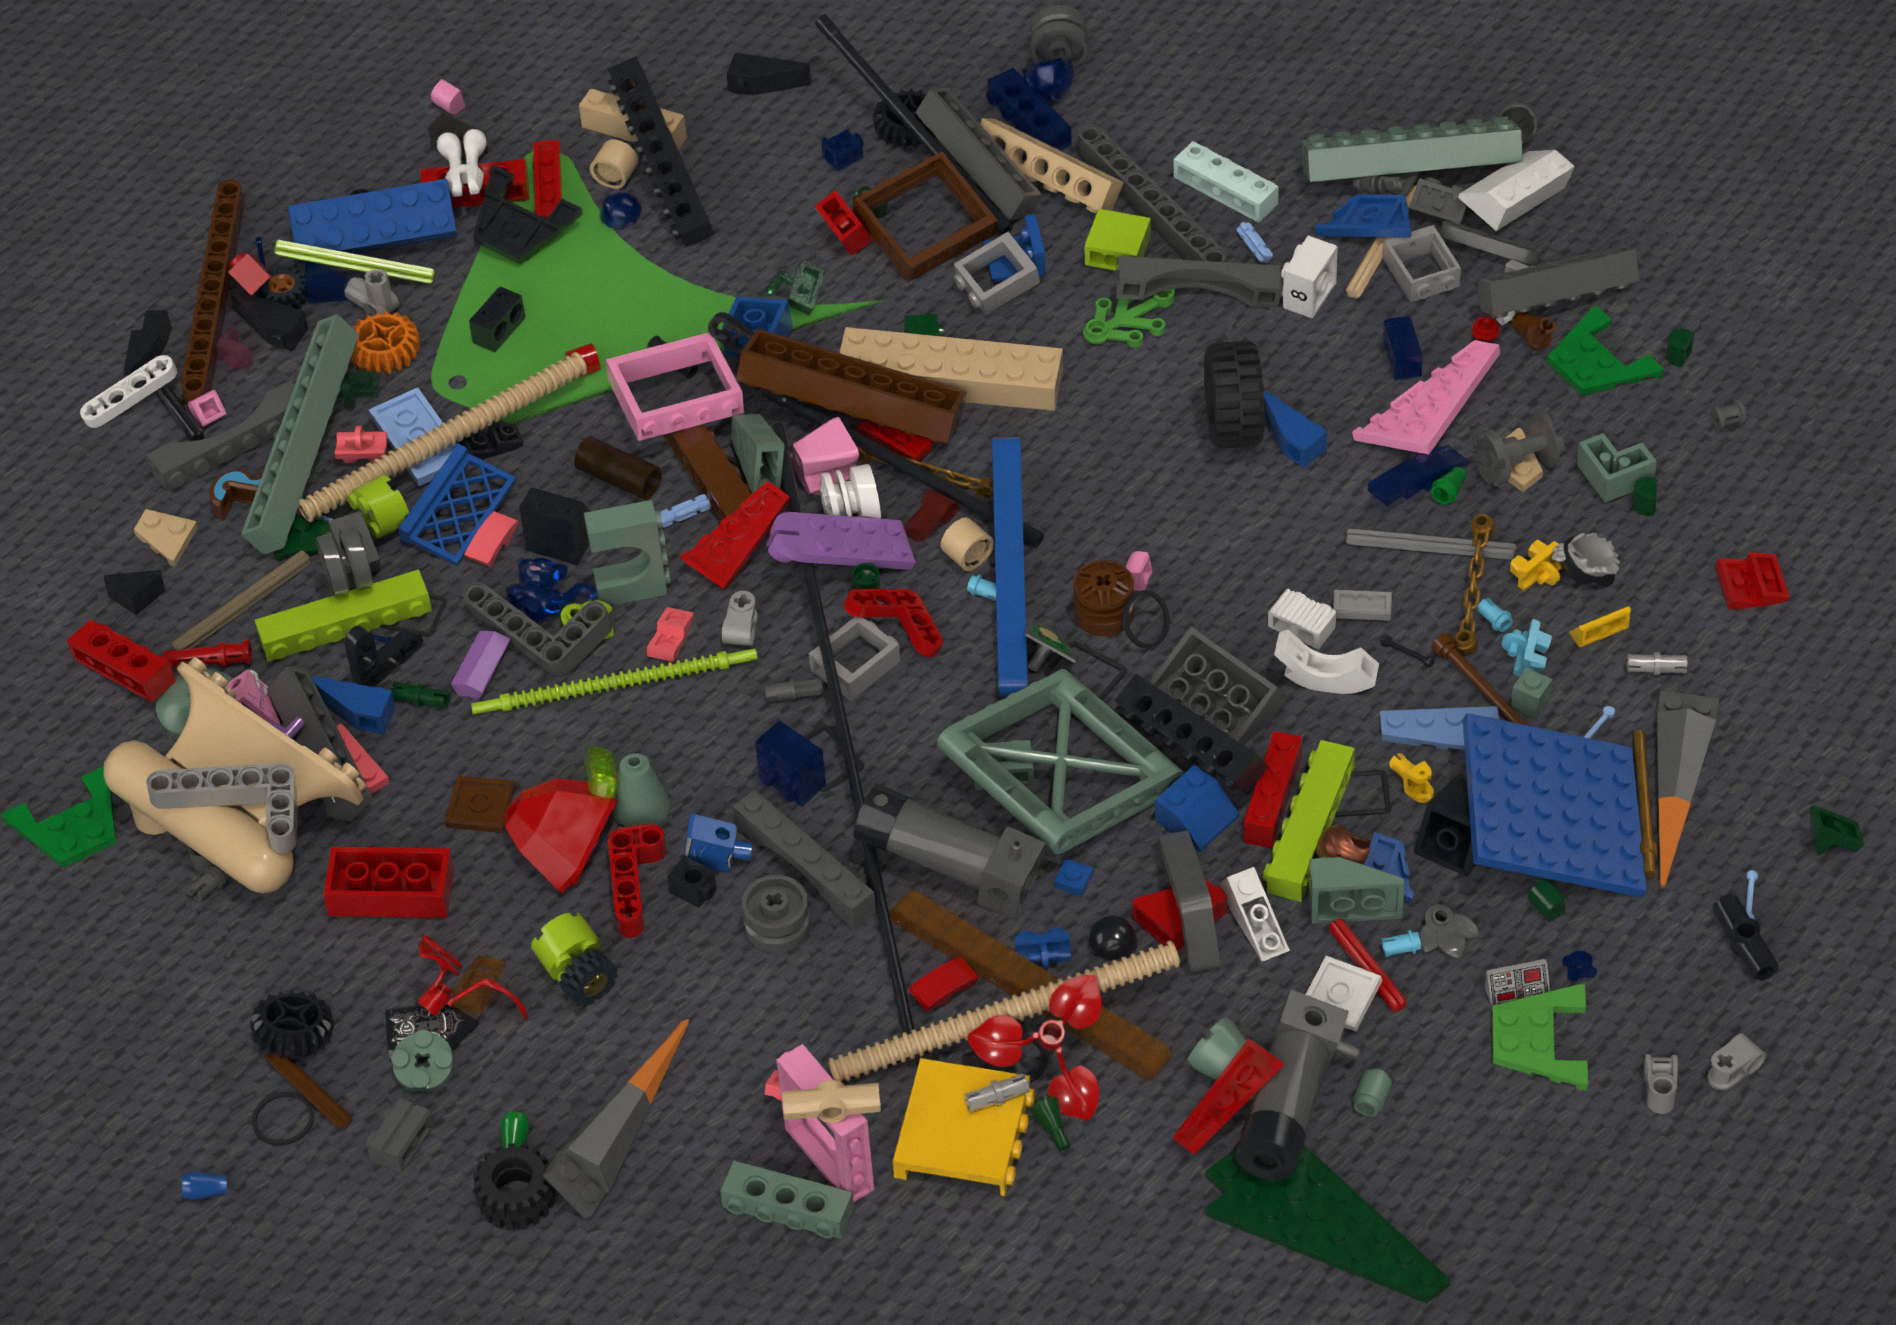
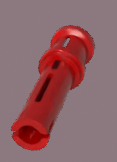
M245 639L243 643L232 644L222 641L214 647L164 650L163 656L170 660L173 667H178L181 662L188 664L193 657H196L205 665L218 663L219 666L228 667L229 664L244 662L246 665H251L253 652L251 641Z

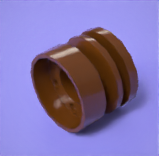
M1109 560L1094 561L1081 567L1075 575L1073 583L1075 599L1074 616L1077 624L1085 632L1094 636L1107 637L1124 631L1122 620L1124 605L1127 599L1134 593L1133 577L1124 565ZM1134 601L1129 609V625L1134 617Z

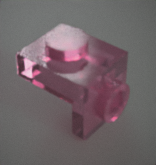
M230 327L224 335L220 336L217 342L220 361L226 363L231 368H239L248 372L254 365L250 347L239 343L236 328Z

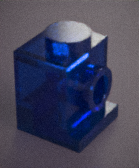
M846 129L830 139L826 137L821 139L822 157L837 172L863 158L864 142L858 133L852 134Z

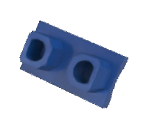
M1061 927L1050 928L1047 933L1035 934L1031 930L1020 931L1018 936H1014L1017 967L1042 964V969L1045 970L1049 969V963L1072 961L1069 931H1063Z

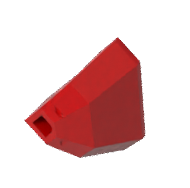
M555 778L522 791L505 810V828L518 850L560 892L564 893L570 885L574 886L579 881L582 870L593 848L599 841V835L610 813L616 806L615 786L611 783Z

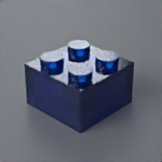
M779 720L755 741L760 780L766 786H773L779 790L787 801H794L803 807L820 792L822 787L826 786L823 750Z

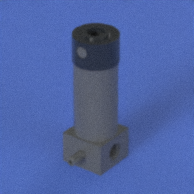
M878 783L873 786L865 798L858 813L853 837L886 852L890 851L978 889L979 893L976 904L1012 919L1017 917L1039 875L1046 843L1008 826L1001 838L911 800L910 797Z
M1290 989L1275 1022L1266 1051L1285 1065L1255 1094L1249 1115L1245 1119L1241 1131L1240 1141L1236 1147L1235 1157L1239 1165L1248 1173L1266 1180H1284L1296 1172L1299 1156L1305 1144L1306 1132L1323 1078L1334 1053L1337 1052L1357 1059L1361 1051L1359 1047L1340 1040L1349 1011Z

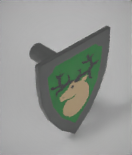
M1029 623L1026 625L1025 636L1036 641L1037 652L1028 664L1031 670L1038 672L1051 650L1074 663L1077 661L1070 645L1049 625L1042 623Z

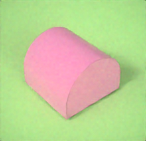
M440 80L433 88L431 101L450 114L456 115L465 107L461 91L445 80Z
M211 390L188 402L192 416L201 427L227 415L215 390Z
M1136 551L1130 555L1125 567L1131 572L1133 577V589L1141 591L1145 590L1152 575V567L1148 553Z

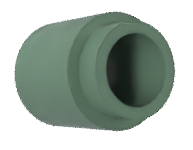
M1380 1069L1363 1072L1353 1097L1354 1109L1358 1113L1374 1117L1383 1109L1392 1086V1080L1386 1072Z

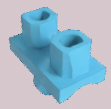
M1532 619L1529 630L1524 631L1522 635L1520 630L1515 629L1513 633L1503 636L1502 647L1508 651L1509 656L1515 657L1517 655L1513 674L1516 676H1521L1526 668L1541 673L1545 668L1547 658L1535 653L1534 650L1545 654L1551 643L1552 636L1539 631L1541 622Z

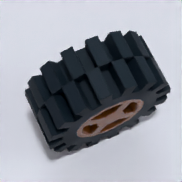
M279 266L275 272L273 269L268 270L272 276L258 289L259 297L300 310L302 308L301 304L305 305L307 303L306 298L309 297L304 274L302 272L299 273L297 268L291 271L290 266H286L285 270H282L281 266Z

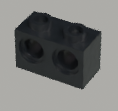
M499 286L469 320L473 343L496 352L526 318L522 295Z

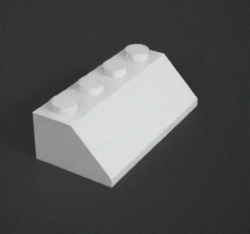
M1556 150L1528 151L1522 155L1523 161L1508 163L1461 192L1458 198L1495 231H1498L1564 189L1575 166Z

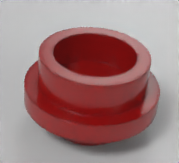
M1480 317L1472 326V335L1479 341L1490 342L1499 336V326L1496 320L1491 317Z

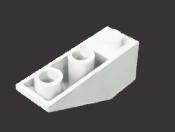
M1252 867L1224 879L1219 885L1226 894L1227 904L1261 962L1290 951L1255 868Z

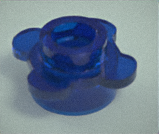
M1579 950L1563 958L1562 964L1567 967V978L1569 980L1578 981L1579 978H1594L1596 976L1597 969L1592 965L1593 959L1591 954Z

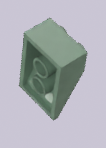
M1341 857L1310 859L1309 902L1311 922L1330 923L1338 918L1343 919L1345 922L1403 919L1404 878Z

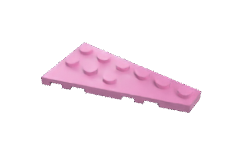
M1472 341L1451 357L1452 362L1443 369L1436 368L1431 372L1432 377L1426 382L1420 380L1392 401L1390 409L1382 415L1376 413L1370 418V424L1364 428L1358 427L1352 431L1353 439L1365 443L1430 454L1500 355L1499 344Z

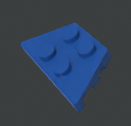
M1356 194L1344 206L1339 207L1332 213L1334 219L1327 224L1318 223L1315 226L1318 236L1377 238L1412 236L1408 203L1405 195Z

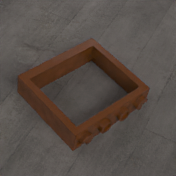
M943 152L931 158L927 156L918 165L905 168L899 175L892 179L883 180L870 191H863L862 195L855 198L853 208L855 216L907 282L995 235L998 223L996 217ZM938 175L975 222L908 258L872 211Z

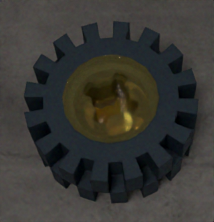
M596 948L594 951L588 949L586 954L581 952L577 960L573 958L571 966L566 965L564 968L566 973L561 974L560 978L562 980L559 981V985L576 1005L586 1007L587 1003L592 1005L596 998L599 1000L604 992L607 994L610 991L608 987L614 986L616 982L614 979L618 977L616 972L618 969L602 951Z

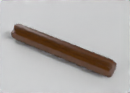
M267 1053L265 1055L266 1061L338 1129L345 1130L349 1127L353 1120L352 1116L289 1056L279 1059L278 1054L268 1056Z

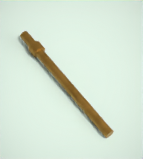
M1636 730L1633 732L1642 838V842L1639 845L1640 853H1643L1645 877L1652 878L1656 875L1655 858L1657 857V846L1653 841L1646 741L1645 732Z

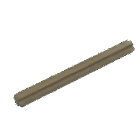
M299 551L175 639L171 643L173 650L194 648L310 565L311 561L308 554L304 551Z

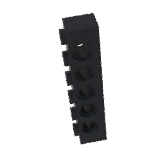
M1136 673L1114 700L1122 708L1120 714L1131 723H1134L1136 720L1141 722L1140 728L1152 737L1156 733L1160 735L1161 738L1159 740L1171 750H1174L1176 747L1182 750L1179 754L1192 764L1196 761L1201 763L1200 768L1213 778L1216 774L1222 778L1220 782L1233 792L1238 788L1247 795L1269 767L1256 753Z

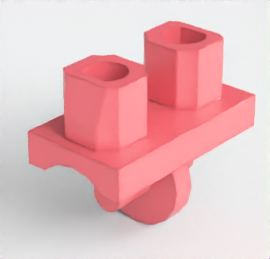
M356 426L355 432H337L335 458L342 459L344 463H355L358 459H369L372 463L374 459L378 458L380 460L381 456L386 454L387 432H364L363 426Z

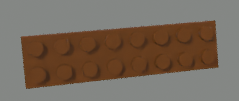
M758 328L742 350L736 380L744 382L750 387L768 389L776 395L791 396L803 403H814L830 411H841L856 419L864 418L874 421L883 427H894L909 435L917 434L927 437L933 442L947 444L961 420L967 391Z

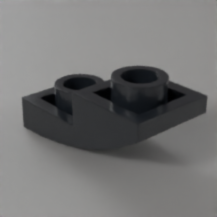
M516 423L490 425L487 433L471 434L468 438L463 437V441L459 443L468 449L469 454L482 460L516 450L523 446L524 441Z

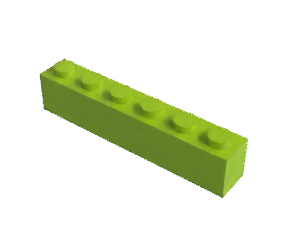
M415 570L373 583L369 587L350 590L349 593L330 596L255 619V624L266 659L269 662L275 659H283L288 655L301 651H309L330 642H338L345 638L347 633L357 625H361L370 631L379 628L383 624L393 625L408 618L422 616L425 613L431 612L432 608L419 570Z
M1320 740L1317 750H1312L1308 762L1309 771L1308 773L1304 772L1301 776L1299 796L1294 795L1291 802L1290 818L1286 817L1283 821L1281 841L1276 840L1272 851L1273 861L1271 864L1267 863L1264 869L1263 881H1267V893L1302 902L1309 885L1310 859L1317 858V842L1321 838L1322 833L1332 826L1351 774L1355 768V748Z

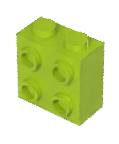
M1098 209L1084 246L1085 265L1116 270L1118 256L1144 257L1151 238V218Z

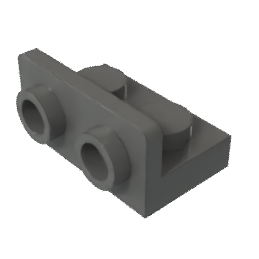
M1427 177L1426 180L1419 178L1409 211L1440 221L1461 224L1467 205L1458 196L1466 189L1455 185L1451 188L1443 186L1439 180Z

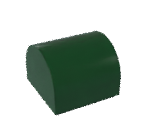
M1675 329L1668 335L1666 359L1671 365L1681 368L1686 363L1693 351V331Z
M1643 477L1634 484L1632 507L1639 515L1653 517L1655 515L1657 499L1656 477Z
M1544 878L1531 889L1527 899L1547 921L1552 922L1565 914L1564 896L1547 879Z

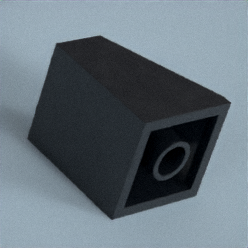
M531 487L519 506L526 551L578 565L590 545L584 513L591 511L582 501Z
M1456 776L1427 803L1414 853L1468 877L1476 865L1473 864L1468 787L1466 779Z

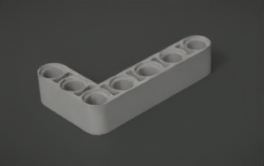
M287 764L158 770L152 772L147 777L146 785L150 802L159 809L267 803L266 828L271 848L277 853H287L296 846L297 786L294 771Z

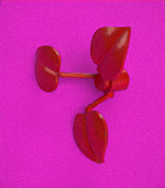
M425 934L421 936L422 940L418 943L419 956L433 959L439 962L441 967L435 982L431 983L417 1001L434 1016H437L446 1004L452 1007L456 1001L479 987L488 986L510 997L520 1009L524 1021L528 1018L527 1011L519 998L508 988L492 979L483 978L457 995L450 997L449 995L453 990L445 985L442 980L448 969L458 977L459 972L452 965V962L460 969L463 965L455 955L445 949L435 939Z
M1095 975L1078 976L1057 987L1051 995L1049 1009L1054 1016L1062 1019L1044 1022L1040 1032L1034 1033L1027 1039L1021 1040V1025L1014 1018L1007 1015L991 1017L968 1034V1042L974 1052L985 1062L997 1067H1009L1018 1063L1022 1055L1020 1046L1028 1045L1035 1040H1039L1044 1048L1055 1050L1063 1075L1052 1079L1049 1084L1048 1095L1059 1098L1061 1113L1085 1121L1090 1120L1094 1115L1099 1101L1097 1080L1094 1074L1084 1066L1074 1067L1068 1073L1061 1045L1065 1035L1063 1026L1066 1022L1075 1029H1085L1096 1023L1101 1014L1102 1001Z

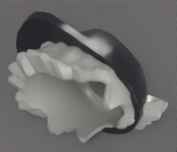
M1581 533L1570 537L1564 543H1560L1553 548L1552 560L1560 562L1562 571L1570 579L1580 584L1595 582L1604 587H1610L1615 580V574L1619 570L1618 564H1620V561L1617 559L1618 554L1613 551L1614 546L1612 542L1606 541V538H1598L1597 533L1587 535Z

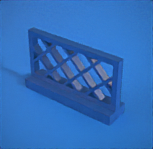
M457 444L400 525V542L409 546L414 544L458 566L465 557L464 554L481 525L493 511L496 512L516 483V477L469 454L466 447ZM472 464L481 469L482 475L466 479L465 471ZM499 478L506 482L501 489L490 491L488 480ZM484 482L487 492L471 495L468 485ZM465 486L467 496L452 500L450 495L452 489ZM489 498V508L476 512L473 502ZM470 503L472 513L456 517L454 506ZM450 507L453 517L437 521L436 512ZM474 519L476 527L473 531L461 533L458 523ZM455 524L457 534L441 538L439 527ZM435 529L438 539L430 541L419 538L423 531ZM459 541L461 548L455 556L445 551L443 544Z

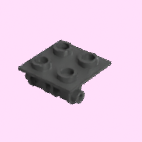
M1421 171L1354 178L1353 186L1358 188L1357 194L1405 195L1406 197Z

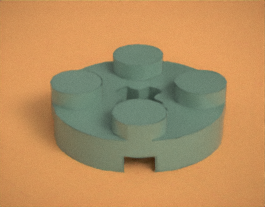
M419 1030L406 1036L398 1043L391 1056L393 1072L397 1081L403 1088L411 1092L436 1091L443 1087L452 1076L454 1058L450 1045L444 1038L428 1030ZM421 1056L429 1057L428 1063L430 1066L427 1068L424 1066L415 1067L418 1063L417 1059Z

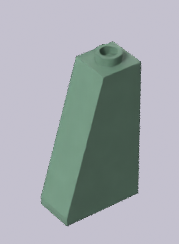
M760 414L732 415L730 439L752 494L767 481L780 489L784 443Z

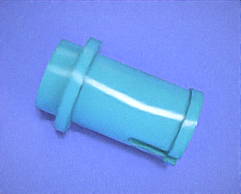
M980 574L978 576L972 575L967 586V591L971 593V596L979 595L996 601V583L982 579Z
M1490 598L1483 599L1479 603L1477 612L1492 624L1494 630L1505 632L1511 627L1513 619L1509 611H1503Z
M1408 930V934L1381 938L1385 958L1411 951L1412 954H1416V950H1421L1418 932Z

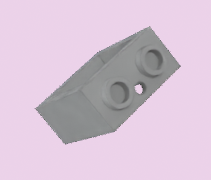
M1434 225L1412 231L1411 237H1393L1384 240L1383 260L1410 302L1460 287L1461 267ZM1431 253L1442 271L1413 280L1402 262Z
M1009 232L954 263L956 275L953 278L960 290L965 289L967 291L968 298L973 307H979L985 315L1040 283L1037 267ZM1005 255L1018 273L988 291L983 292L971 274Z
M854 617L830 636L833 656L837 655L859 636L880 651L854 673H851L835 661L841 693L850 701L900 662V646L896 639L884 634L872 621H867L860 617ZM817 646L809 653L810 670L827 683L820 646Z

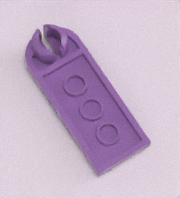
M785 512L778 515L770 529V537L766 543L769 547V554L774 559L784 563L793 560L805 563L848 566L869 563L877 568L906 570L912 569L916 563L901 520Z

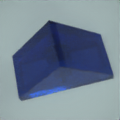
M306 261L305 287L309 304L349 300L345 297L344 292L348 285V281L324 264Z

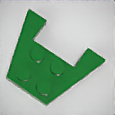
M1597 305L1591 308L1548 355L1547 363L1581 396L1613 389L1615 385L1626 382L1634 384L1641 382L1643 378L1653 376L1655 379L1664 376V368L1649 354L1625 366L1594 337L1596 334L1611 327L1612 319Z
M104 766L81 776L83 784L92 798L36 823L24 802L0 813L3 822L17 830L18 834L24 839L30 840L37 846V849L62 868L116 844L111 790L105 783Z

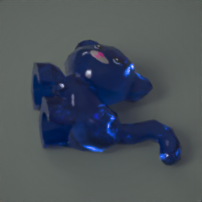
M546 558L522 559L518 564L520 572L518 580L522 585L511 584L505 588L509 602L518 610L523 609V613L535 623L560 613L568 603L574 601L580 594L585 593L590 601H595L598 598V593L588 583H576L564 594L558 590H553L552 588L557 582L564 580L569 567L564 564H555L552 560Z

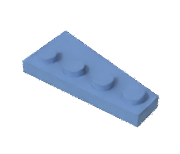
M1498 707L1380 711L1382 741L1420 746L1421 744L1436 746V749L1448 750V748L1465 750L1462 721L1465 715L1470 713L1499 719Z

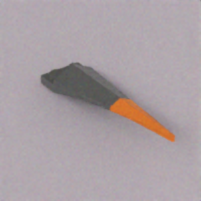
M1660 690L1656 733L1661 889H1664L1691 801L1715 731L1719 698Z
M689 1019L682 1021L628 1082L556 1153L542 1175L584 1219L593 1215L604 1195L610 1192L687 1029Z

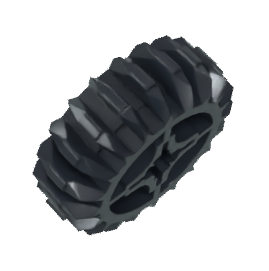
M912 88L909 91L901 89L899 93H895L924 126L916 111L927 94H924L922 89L914 92ZM883 100L877 102L873 113V124L879 139H883L886 145L892 143L894 148L902 145L905 150L908 146H913L916 150L917 145L921 144L919 140ZM925 127L926 130H927V131L934 137V139H935L936 136L933 134V132H932L930 129H928L927 127Z
M293 990L286 994L279 991L277 996L268 994L267 1000H259V1005L254 1007L252 1020H250L253 1041L259 1045V1050H267L268 1056L278 1054L279 1059L284 1056H290L292 1060L295 1056H301L305 1059L308 1053L316 1055L318 1049H325L326 1044L330 1042L332 1030L334 1029L332 1012L330 1007L325 1005V1000H317L316 994L307 996L305 991H302L300 994L294 993Z

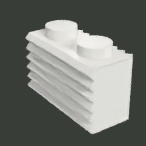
M1286 589L1268 612V627L1279 632L1288 629L1303 643L1319 650L1336 627V611L1327 604H1320L1310 600L1300 592Z

